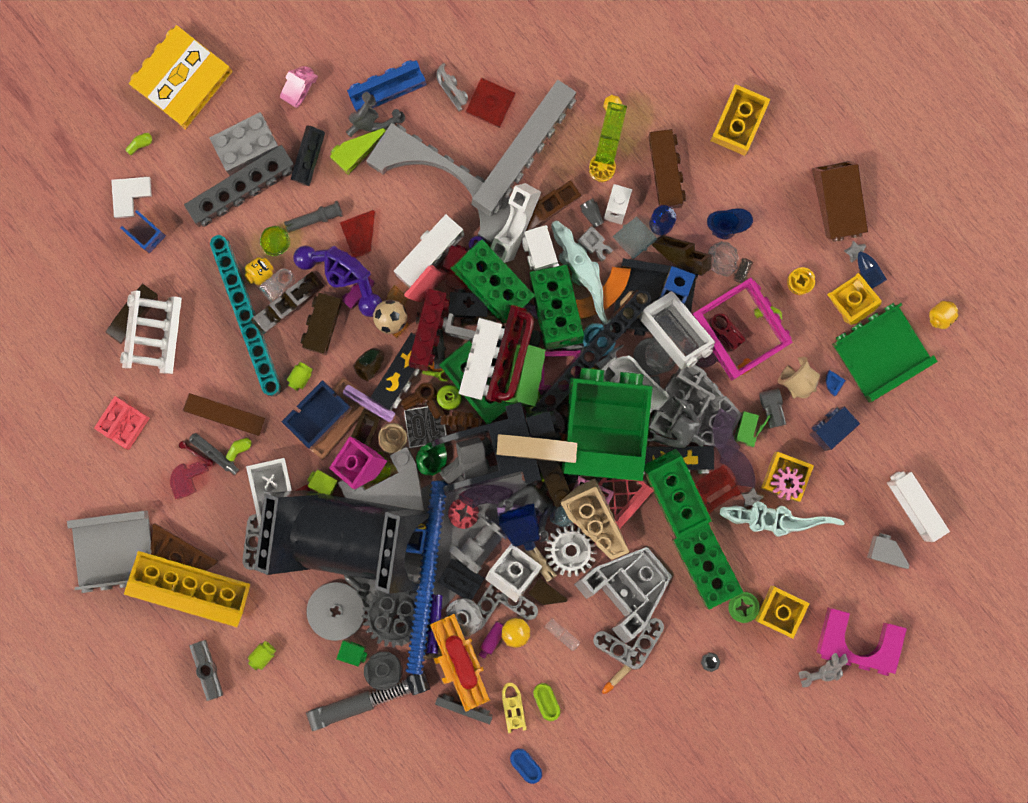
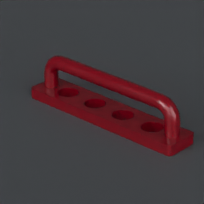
M511 305L488 389L487 400L501 403L502 401L512 399L516 393L534 327L533 316L526 312L524 308ZM525 319L526 327L520 345L519 353L517 356L516 364L514 367L513 375L511 378L509 390L507 393H504L508 377L510 374L511 366L513 363L514 355L516 352L517 344L519 341L521 329Z

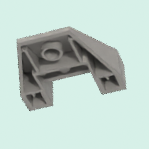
M408 447L390 455L398 473L365 490L363 485L357 489H352L343 480L338 482L346 498L425 511L417 463Z
M645 547L593 568L574 585L586 599L593 596L600 589L605 592L625 616L612 630L623 643H627L646 627L672 575L650 549Z

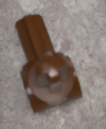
M430 383L420 384L415 389L416 393L401 400L404 410L422 403V405L428 406L434 419L441 418V415H444L437 401V392ZM426 389H431V394L428 397H424L423 392Z

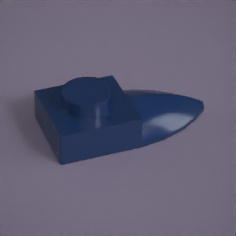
M861 251L858 252L860 275L873 289L885 282L887 279L878 263L868 254Z

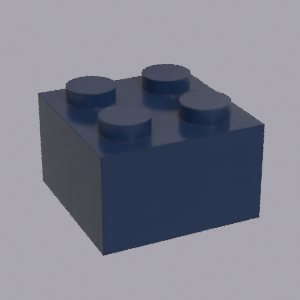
M845 406L832 408L825 415L827 417L825 420H819L811 427L813 431L810 433V436L824 451L832 450L860 423Z

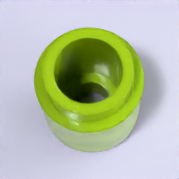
M299 362L287 378V381H289L288 386L296 391L299 388L303 390L312 376L311 372L313 369Z
M264 641L262 644L260 643L248 656L250 660L248 664L255 670L258 668L263 670L275 656L276 649L267 641Z

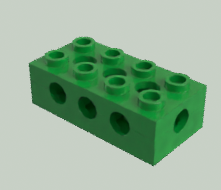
M483 239L472 246L451 267L452 271L502 324L507 323L511 305L523 308L535 296ZM477 263L482 266V272L477 270ZM490 277L495 280V286L490 284ZM503 292L508 294V300L504 299Z
M563 265L531 271L529 273V283L531 291L535 295L533 300L545 351L582 344L584 333L568 266Z
M469 340L439 363L440 367L459 390L464 376V372L461 371V365L468 361L472 343ZM488 377L486 385L490 386L491 378ZM465 396L486 424H490L505 412V406L512 405V403L506 401L501 403L495 401L486 402L485 396H482L481 400Z
M677 449L645 464V476L671 531L677 539L712 521L685 461Z
M709 523L678 539H672L706 609L710 610L743 593ZM697 543H701L703 546V550L699 554H696L694 551V546ZM707 560L712 564L709 571L703 569V563ZM715 578L720 579V586L718 588L712 587V580Z

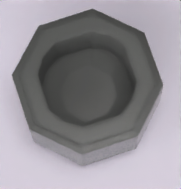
M708 652L702 656L700 663L704 670L713 672L719 668L720 660L716 654Z

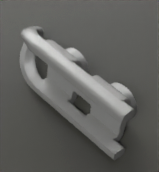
M442 63L437 70L438 83L460 112L463 110L461 106L465 105L466 101H468V95L465 91L456 88V78L453 75L446 74L444 70L445 63Z

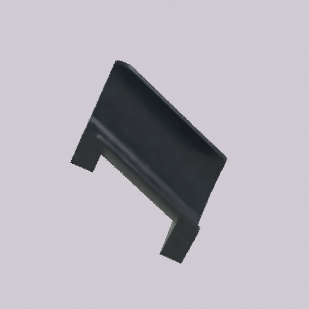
M306 490L264 493L254 570L266 575L312 569L376 580L374 589L388 594L417 590L419 584H415L409 579L405 569V553L412 533L420 523L428 519L429 513L422 510Z

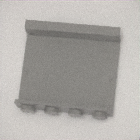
M148 511L67 521L68 528H72L79 584V587H75V590L81 589L82 593L93 592L95 587H100L101 590L113 589L112 585L118 584L120 588H125L137 552L141 551L151 554L152 539Z

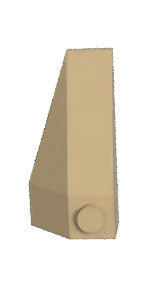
M596 479L576 487L561 500L568 518L586 536L588 535L611 560L629 553L625 540Z

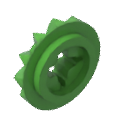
M743 592L729 601L728 611L734 620L748 623L757 617L759 602L753 594ZM741 599L746 605H752L746 609V615L742 610L736 609L741 606Z

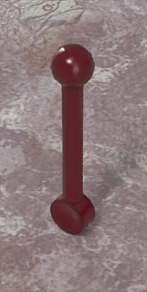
M181 441L179 443V447L181 449H186L202 461L206 462V465L208 467H211L213 465V460L206 459L205 457H203L202 455L188 447L186 442Z

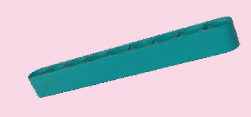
M215 235L210 241V247L260 386L266 395L277 396L281 392V384L263 334L251 321L256 314L231 245L225 237ZM224 241V247L216 249L217 242ZM230 258L231 264L228 267H223L224 259ZM237 276L236 284L230 285V277ZM238 294H243V301L236 303L235 297ZM249 311L250 318L243 321L242 314ZM251 329H255L257 334L254 338L250 339L248 332ZM262 347L263 354L256 357L254 354L255 349ZM263 365H269V372L263 375L261 373V367ZM274 382L276 389L270 393L267 390V386L269 383Z

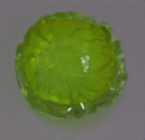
M270 226L262 232L260 245L267 255L279 256L289 248L290 237L283 228Z

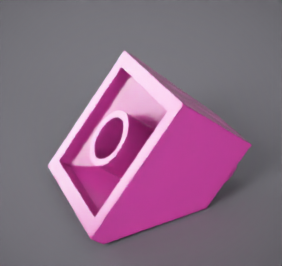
M350 436L329 468L352 489H357L375 479L387 460L375 450Z

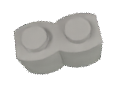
M479 437L456 442L459 467L463 480L488 474L487 470H490L488 460L485 459V453H487L485 442H482Z

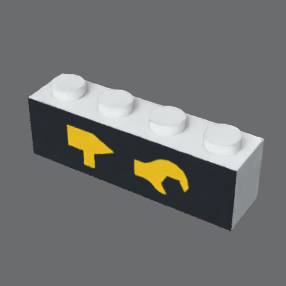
M410 333L370 397L391 411L393 408L397 409L402 400L400 396L403 392L407 393L412 385L410 380L421 371L409 367V359L416 336L413 333Z
M686 446L685 448L646 447L645 464L677 449L682 455L689 472L690 470H698V474H709V470H714V446Z

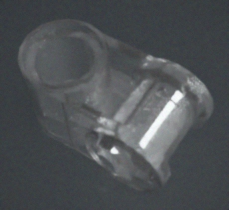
M280 269L271 278L262 283L258 289L271 303L293 285L295 275L288 269ZM283 274L288 275L287 278L289 280L287 282L283 280Z

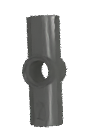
M203 640L189 645L197 668L196 674L200 678L206 700L209 701L223 696L224 694L217 675V666L212 660L207 641ZM204 665L210 667V675L203 673L202 668Z

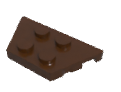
M156 523L153 524L151 555L205 571L218 563V560Z

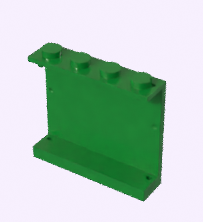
M894 303L884 308L886 312L881 315L878 312L868 318V323L865 325L862 323L857 324L851 328L853 332L848 335L844 332L836 337L837 342L832 344L868 403L873 402L938 362L934 355L929 356L899 308L902 306V303L897 305Z

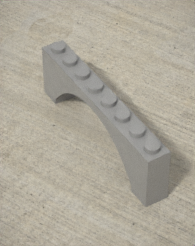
M392 123L390 124L366 160L370 167L383 175L388 170L405 165L437 167L456 177L467 188L472 198L485 182L480 176L476 175L474 177L469 174L470 170L463 165H460V167L453 163L454 160L449 156L444 155L443 157L438 154V150L432 145L426 146L421 143L423 140L415 134L412 136L407 134V130L399 124L396 126ZM511 196L508 199L504 197L501 202L503 204L497 214L493 213L491 217L477 209L480 218L478 236L491 245L494 237L501 232L509 218L511 207L508 202Z

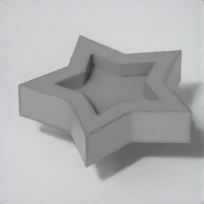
M853 241L851 247L844 250L850 256L851 263L858 258V252L864 251L866 245H858Z
M754 487L749 492L741 493L745 499L744 507L751 506L764 497V495L757 493Z

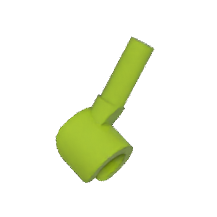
M444 370L440 372L422 371V374L437 377L441 382L448 381L441 378Z

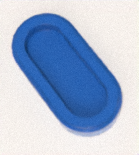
M522 748L515 749L510 755L512 766L526 782L530 784L539 782L542 777L540 766L526 750Z

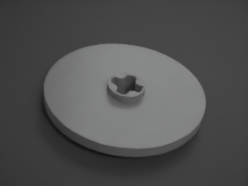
M340 582L328 583L319 587L310 597L307 605V619L314 632L322 638L334 641L343 640L352 636L360 628L364 619L362 615L365 614V610L362 609L364 603L353 587ZM338 606L341 614H337L334 617L331 608Z

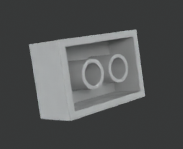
M261 112L209 137L226 172L230 176L279 147Z

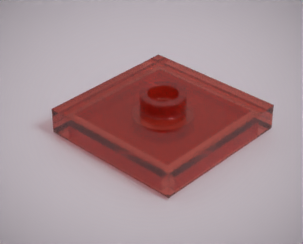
M481 78L465 112L500 128L516 93Z

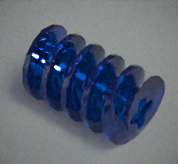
M667 205L657 207L649 221L651 231L657 235L668 234L676 222L675 211Z

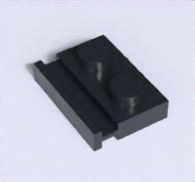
M452 558L438 583L462 598L472 600L485 578Z

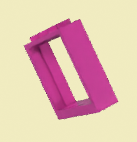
M749 278L692 314L715 341L712 349L713 353L731 381L793 343L789 335L790 332L781 325L782 320L780 316L772 311L769 299L766 296L763 297L760 292V285H757L752 278ZM744 289H747L779 339L780 344L738 370L703 315Z

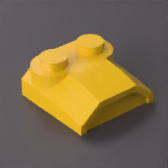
M859 273L827 294L842 314L843 320L850 325L860 322L882 304L881 299Z

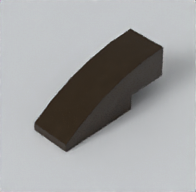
M661 235L652 242V246L665 258L691 273L702 276L711 269L712 255L695 251V243Z
M143 283L136 290L140 291V298L158 301V294ZM127 302L106 330V334L120 344L126 339L129 314ZM139 306L137 317L145 318L146 313L151 307Z
M363 409L351 437L370 447L381 417Z

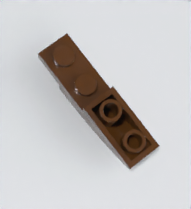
M571 180L537 201L526 231L540 227L550 220L552 216L582 196Z

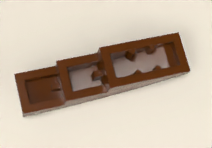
M191 393L188 394L183 408L184 412L260 436L265 421L264 417Z

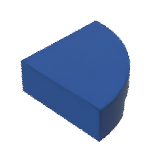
M828 370L826 386L828 391L835 397L846 380Z

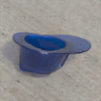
M741 208L716 211L707 218V225L712 231V235L723 240L732 238L736 233L746 231L753 223L751 213Z

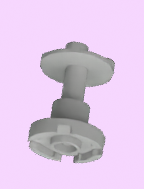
M481 511L477 516L486 525L473 540L469 538L461 549L454 544L448 549L459 561L463 562L476 574L482 568L475 561L484 552L482 547L494 532L498 533L505 540L509 536Z

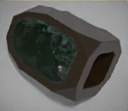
M377 348L364 352L353 365L356 374L367 382L371 380L381 368V364L384 361V353Z

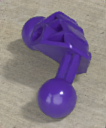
M304 245L297 248L294 252V263L303 270H309L317 262L324 261L327 281L333 287H345L358 283L362 295L358 303L359 310L364 316L373 317L375 308L382 300L377 294L372 292L368 280L371 273L360 261L336 246H331L327 250L315 251L314 248Z

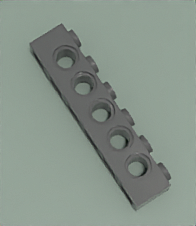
M280 145L185 203L184 206L195 224L199 227H205L216 216L221 217L229 212L228 209L231 207H238L245 202L244 199L249 196L254 197L258 195L262 188L273 186L280 177H287L292 174L294 164L283 146ZM272 164H278V169L275 172L269 171V167ZM262 174L260 181H253L254 175ZM242 183L245 184V190L242 192H238V185ZM228 193L229 199L222 202L221 196ZM212 203V210L205 212V206Z

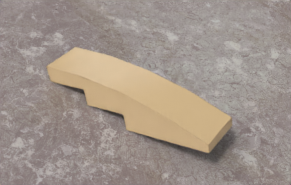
M498 434L496 455L576 463L577 443Z

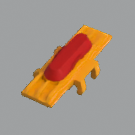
M455 614L430 624L442 654L433 659L435 664L440 663L445 675V677L441 678L443 684L453 681L465 712L490 701L479 675L484 669L480 667L471 645V638L465 640Z

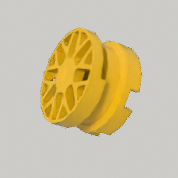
M600 153L591 159L589 173L593 180L604 183L609 181L615 173L616 164L610 155Z
M805 267L793 270L787 278L789 290L791 292L794 291V294L804 295L810 292L816 283L814 273Z

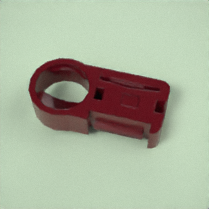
M716 314L710 320V327L718 337L722 336L721 338L732 348L730 351H734L745 342L744 336L725 314ZM716 317L725 319L726 328L718 322Z

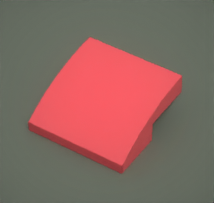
M434 265L428 266L404 296L416 302H424L428 289L434 290L448 273L443 269L438 270Z
M115 396L94 429L123 448L130 450L150 418Z

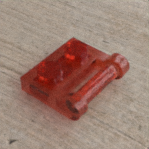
M724 465L695 482L708 514L714 512L715 508L732 497H738L742 494ZM725 486H730L731 490L709 503L706 499Z

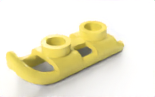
M506 683L502 689V701L508 733H512L511 729L523 727V731L527 730L520 691L514 683ZM512 686L517 696L506 698L505 692L507 687ZM516 708H519L520 716H517ZM508 710H511L512 717H509Z

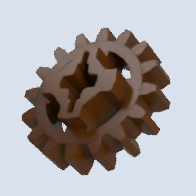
M453 411L452 416L441 415L440 425L451 426V431L461 432L482 426L483 419L472 418L473 413Z

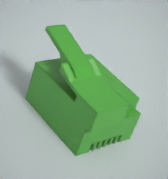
M744 411L741 412L742 416L738 422L733 441L753 448L758 434L763 430L770 415L760 425L755 437H753L759 415Z

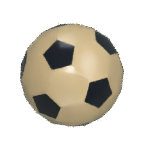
M386 300L375 308L373 321L381 332L394 334L405 327L407 312L405 307L398 301Z

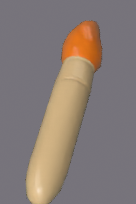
M634 658V659H631L633 666H635L636 661H637V660ZM624 665L610 682L605 684L602 693L610 692L631 668Z

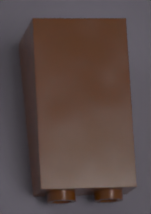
M846 161L812 168L826 237L836 242L844 240L846 236L857 238L863 236L862 233L868 232L859 165Z

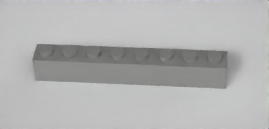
M559 80L555 82L472 198L471 205L489 217L493 213L497 214L503 205L501 202L504 197L508 199L513 191L512 186L514 183L518 184L524 176L522 173L524 169H529L535 160L533 157L536 152L540 154L545 146L543 142L546 138L550 139L553 136L556 124L563 122L566 114H564L566 110H571L576 103V91Z

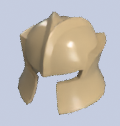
M806 357L798 358L801 367L797 372L787 365L778 378V383L789 389L793 399L796 397L808 398L812 392H816L820 374L810 367Z

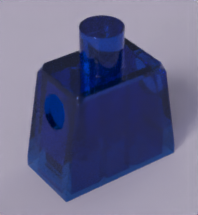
M535 504L499 513V525L511 544L515 547L523 545L526 551L533 550L536 547L534 541L540 539Z

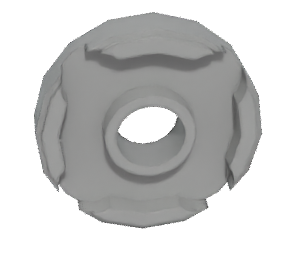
M459 598L447 607V617L455 614L463 636L469 637L478 632L482 624V614L478 605L472 600ZM461 613L465 614L467 618L466 622L462 621L460 616Z

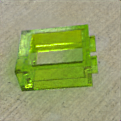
M608 102L595 161L604 164H614L626 114V105Z

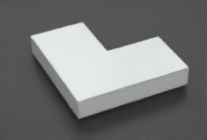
M150 177L111 180L114 218L135 217L133 198L152 197Z

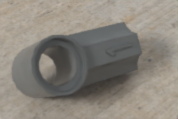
M779 388L760 392L759 398L762 408L765 409L766 417L770 415L768 419L769 428L786 425L782 409L783 401Z

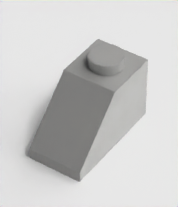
M882 533L879 536H873L867 558L909 569V563L897 542L890 540L891 536Z

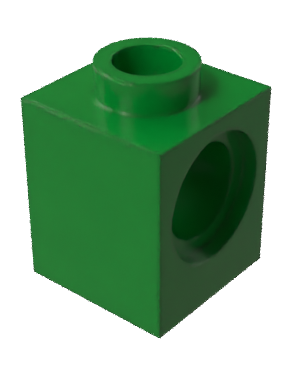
M344 639L336 660L359 667L361 663H365L367 658L366 646Z

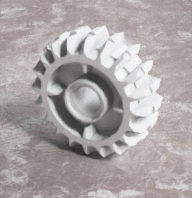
M564 525V532L562 533L557 528L556 531L559 535L555 536V534L551 533L550 536L554 538L553 542L551 540L546 541L548 544H552L551 548L545 547V551H551V554H547L546 558L552 557L553 559L548 564L550 566L554 563L556 564L553 569L554 571H557L560 567V575H563L565 570H567L568 577H571V571L575 572V576H579V569L586 573L583 567L586 565L588 568H591L592 566L588 561L595 562L596 559L590 556L591 554H597V551L591 550V547H595L596 543L590 544L589 541L592 539L590 537L586 538L584 533H580L581 529L579 527L577 531H574V525H571V530L569 531L567 526ZM573 545L576 547V554L574 556L566 554L567 546Z

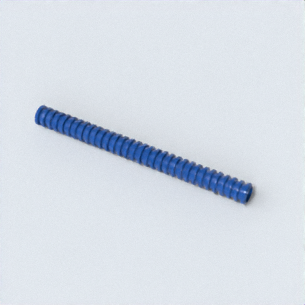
M443 481L431 482L432 487L430 490L432 492L429 494L431 499L428 500L430 503L427 507L429 508V511H427L429 517L426 519L428 522L425 523L427 529L423 547L424 552L421 554L423 559L420 560L422 565L419 567L421 568V571H419L420 577L418 578L420 582L418 583L419 589L416 590L418 596L415 597L417 599V602H415L416 608H414L415 614H413L415 619L412 620L414 626L411 627L413 632L410 634L412 635V638H410L411 644H409L411 649L408 651L410 656L407 657L409 663L406 664L408 666L406 672L421 675L423 674L421 670L424 668L422 662L425 661L423 655L426 654L424 652V649H426L425 643H427L426 637H428L426 632L429 631L427 625L430 624L428 619L431 617L429 616V613H431L429 609L432 607L430 602L433 600L431 594H434L432 588L435 587L433 585V582H435L434 576H436L434 572L437 570L435 564H438L436 558H438L437 552H439L438 546H440L438 542L441 540L439 534H442L440 528H442L441 522H443L442 516H444L442 512L445 510L443 504H446L444 501L446 495L443 487L448 485Z

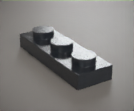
M306 125L290 180L304 186H310L324 139V131Z

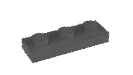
M448 694L438 695L435 705L490 725L493 717L492 714H489L490 710L479 707V709L473 708L465 712L462 702L454 701V697Z

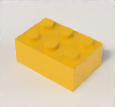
M735 84L710 141L745 156L770 99Z

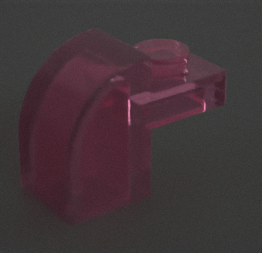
M200 461L189 465L190 469H188L186 464L182 463L173 470L170 477V486L175 499H182L197 493L192 478L209 471L205 463L201 464Z

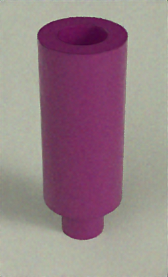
M495 622L481 644L480 657L485 659L488 653L492 655L502 639L501 634L504 625L500 622Z

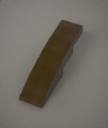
M311 271L254 316L251 321L264 335L323 288L324 284Z

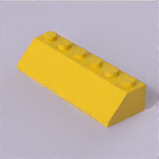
M138 551L124 595L238 627L250 584Z

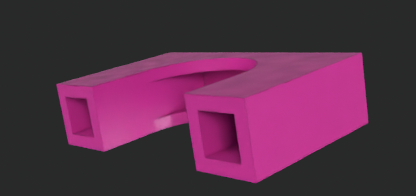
M827 608L816 651L822 654L821 658L832 660L831 657L834 653H837L838 658L846 654L848 662L845 665L851 666L852 663L859 664L858 668L870 671V668L878 669L877 673L882 675L896 674L906 628L884 622L877 647L869 654L855 655L848 649L845 643V632L850 613Z

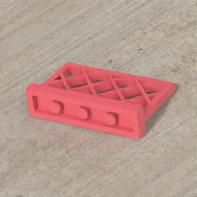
M604 477L598 485L602 486L603 483L612 482L614 507L609 508L610 510L614 509V519L620 529L650 496L653 490L643 481H637L642 487L637 492H629L628 481L636 480H614V478L607 480L608 478ZM626 481V493H615L614 482ZM627 495V504L624 507H616L615 496ZM616 509H621V511L616 515Z

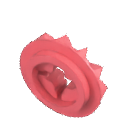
M460 498L450 505L448 517L454 526L466 529L477 522L479 510L472 500ZM467 505V513L471 517H464L460 521V514L455 510H463Z

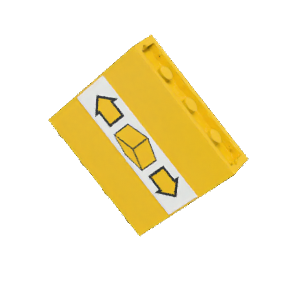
M176 25L167 32L165 40L157 44L151 57H147L144 60L142 68L131 76L129 85L186 130L233 71L227 64Z

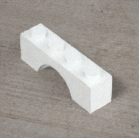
M526 183L514 187L508 202L511 207L509 218L501 232L494 237L490 247L504 263L514 260L541 194V191Z

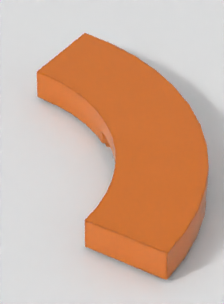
M612 267L610 276L602 287L604 311L610 308L624 292L630 278L631 269ZM592 296L576 300L580 319L597 315Z

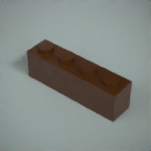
M672 129L650 132L648 138L659 210L680 208L683 206V202L686 201L685 190H681L683 174L682 171L679 172L678 170L680 154L676 153L675 146L678 145L677 135L673 134Z

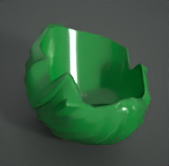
M427 443L420 448L416 456L417 468L420 473L435 475L441 472V467L445 466L447 461L446 446L432 448L431 443Z

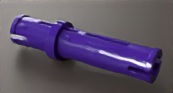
M431 594L433 600L431 601L432 607H430V624L441 620L443 595L436 596ZM429 624V631L426 632L428 634L426 653L439 654V646Z

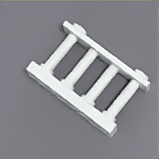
M132 291L131 295L129 294L127 299L129 314L125 347L120 357L122 368H131L132 363L158 366L160 369L159 373L173 374L181 297H169L166 302L140 298V291ZM145 306L164 309L167 312L166 319L161 321L137 317L138 307ZM136 325L162 328L164 338L159 340L135 336ZM134 344L160 347L162 356L159 359L133 355Z

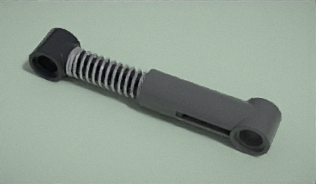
M422 670L423 674L421 675L410 674L406 676V680H402L401 683L398 682L391 689L376 690V692L372 691L373 693L367 690L306 712L311 730L316 731L335 722L374 709V705L377 706V704L380 705V702L383 704L387 700L399 698L403 694L412 693V695H416L431 689L425 670Z

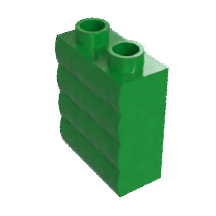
M581 368L580 378L571 377L564 439L566 442L577 443L576 463L562 462V472L564 474L643 481L653 386L643 384L644 374L620 372L619 382L604 381L605 370Z

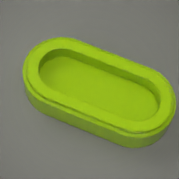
M546 683L536 685L533 695L543 718L547 721L556 720L560 716V707L552 688Z

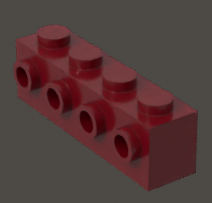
M432 289L427 291L409 359V367L428 371L429 365L433 366L435 354H432L433 348L438 347L440 336H437L438 329L443 327L444 318H442L443 311H447L449 300L446 299L447 293Z

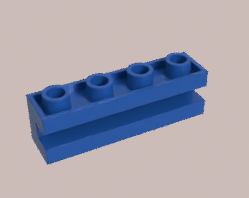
M417 60L406 61L397 69L390 68L383 75H374L362 84L355 83L351 85L347 92L355 111L361 109L365 103L362 99V95L365 92H369L370 95L375 97L376 103L374 106H371L375 108L426 86V80Z

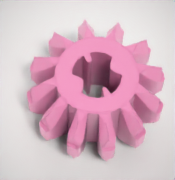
M786 467L785 473L782 469H778L780 476L773 474L772 477L777 482H771V485H777V488L773 489V493L780 491L778 498H782L785 495L786 500H790L791 495L793 498L798 497L796 491L799 493L803 492L799 485H805V482H799V479L803 477L802 474L795 476L798 471L797 469H793L791 472L790 467ZM790 479L792 486L785 488L784 480Z

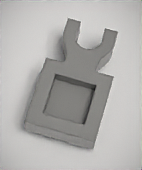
M592 226L577 240L590 254L595 251L600 261L606 259L602 254L603 250L608 254L613 251L609 246L602 243L605 239Z

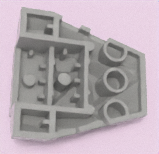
M696 365L691 368L687 366L683 370L678 368L676 374L671 376L664 389L671 398L659 410L654 409L652 411L653 415L649 421L648 428L664 437L677 439L670 432V429L681 415L690 419L680 403L673 400V396H676L678 399L681 398V394L677 390L685 392L686 402L699 417L702 425L697 435L706 441L705 445L724 448L742 414L720 392L719 387L707 377L703 369Z

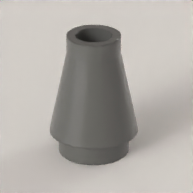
M593 198L580 205L582 209L580 211L594 228L604 223L598 203Z

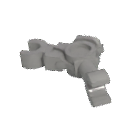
M834 653L831 657L832 660L823 665L818 672H799L800 679L807 678L801 681L802 687H808L812 681L818 679L824 681L839 680L843 676L841 668L848 662L846 654L838 658L837 653Z

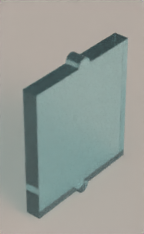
M637 216L627 225H623V228L612 236L632 259L641 252L646 251L647 247L657 240L656 236Z

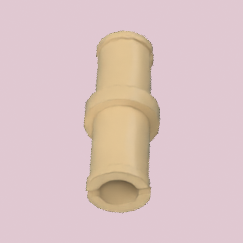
M535 544L525 550L529 557L542 566L540 572L547 582L557 576L548 564V559L542 556Z

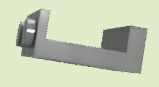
M449 313L448 318H444L442 328L447 336L473 341L475 331L453 326L455 318L451 313Z

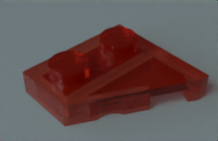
M374 210L340 222L352 257L357 258L372 252V237L376 214Z

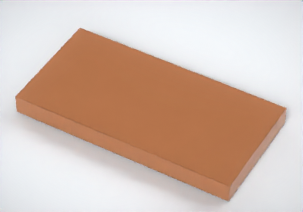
M344 377L333 390L352 409L311 450L322 460L325 459L360 418L363 409H366L343 395V390L347 385L357 389Z

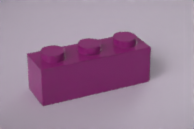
M368 277L370 286L372 288L376 283L370 277ZM358 283L354 284L350 288L351 291L342 297V301L351 310L359 303L362 297Z

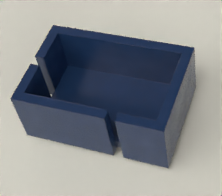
M322 380L296 406L301 411L298 412L293 409L281 422L308 449L312 450L352 408Z

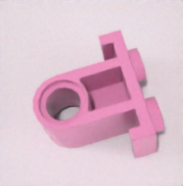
M306 66L289 71L286 76L288 80L280 94V98L293 107L298 108L318 76L314 74L311 68Z

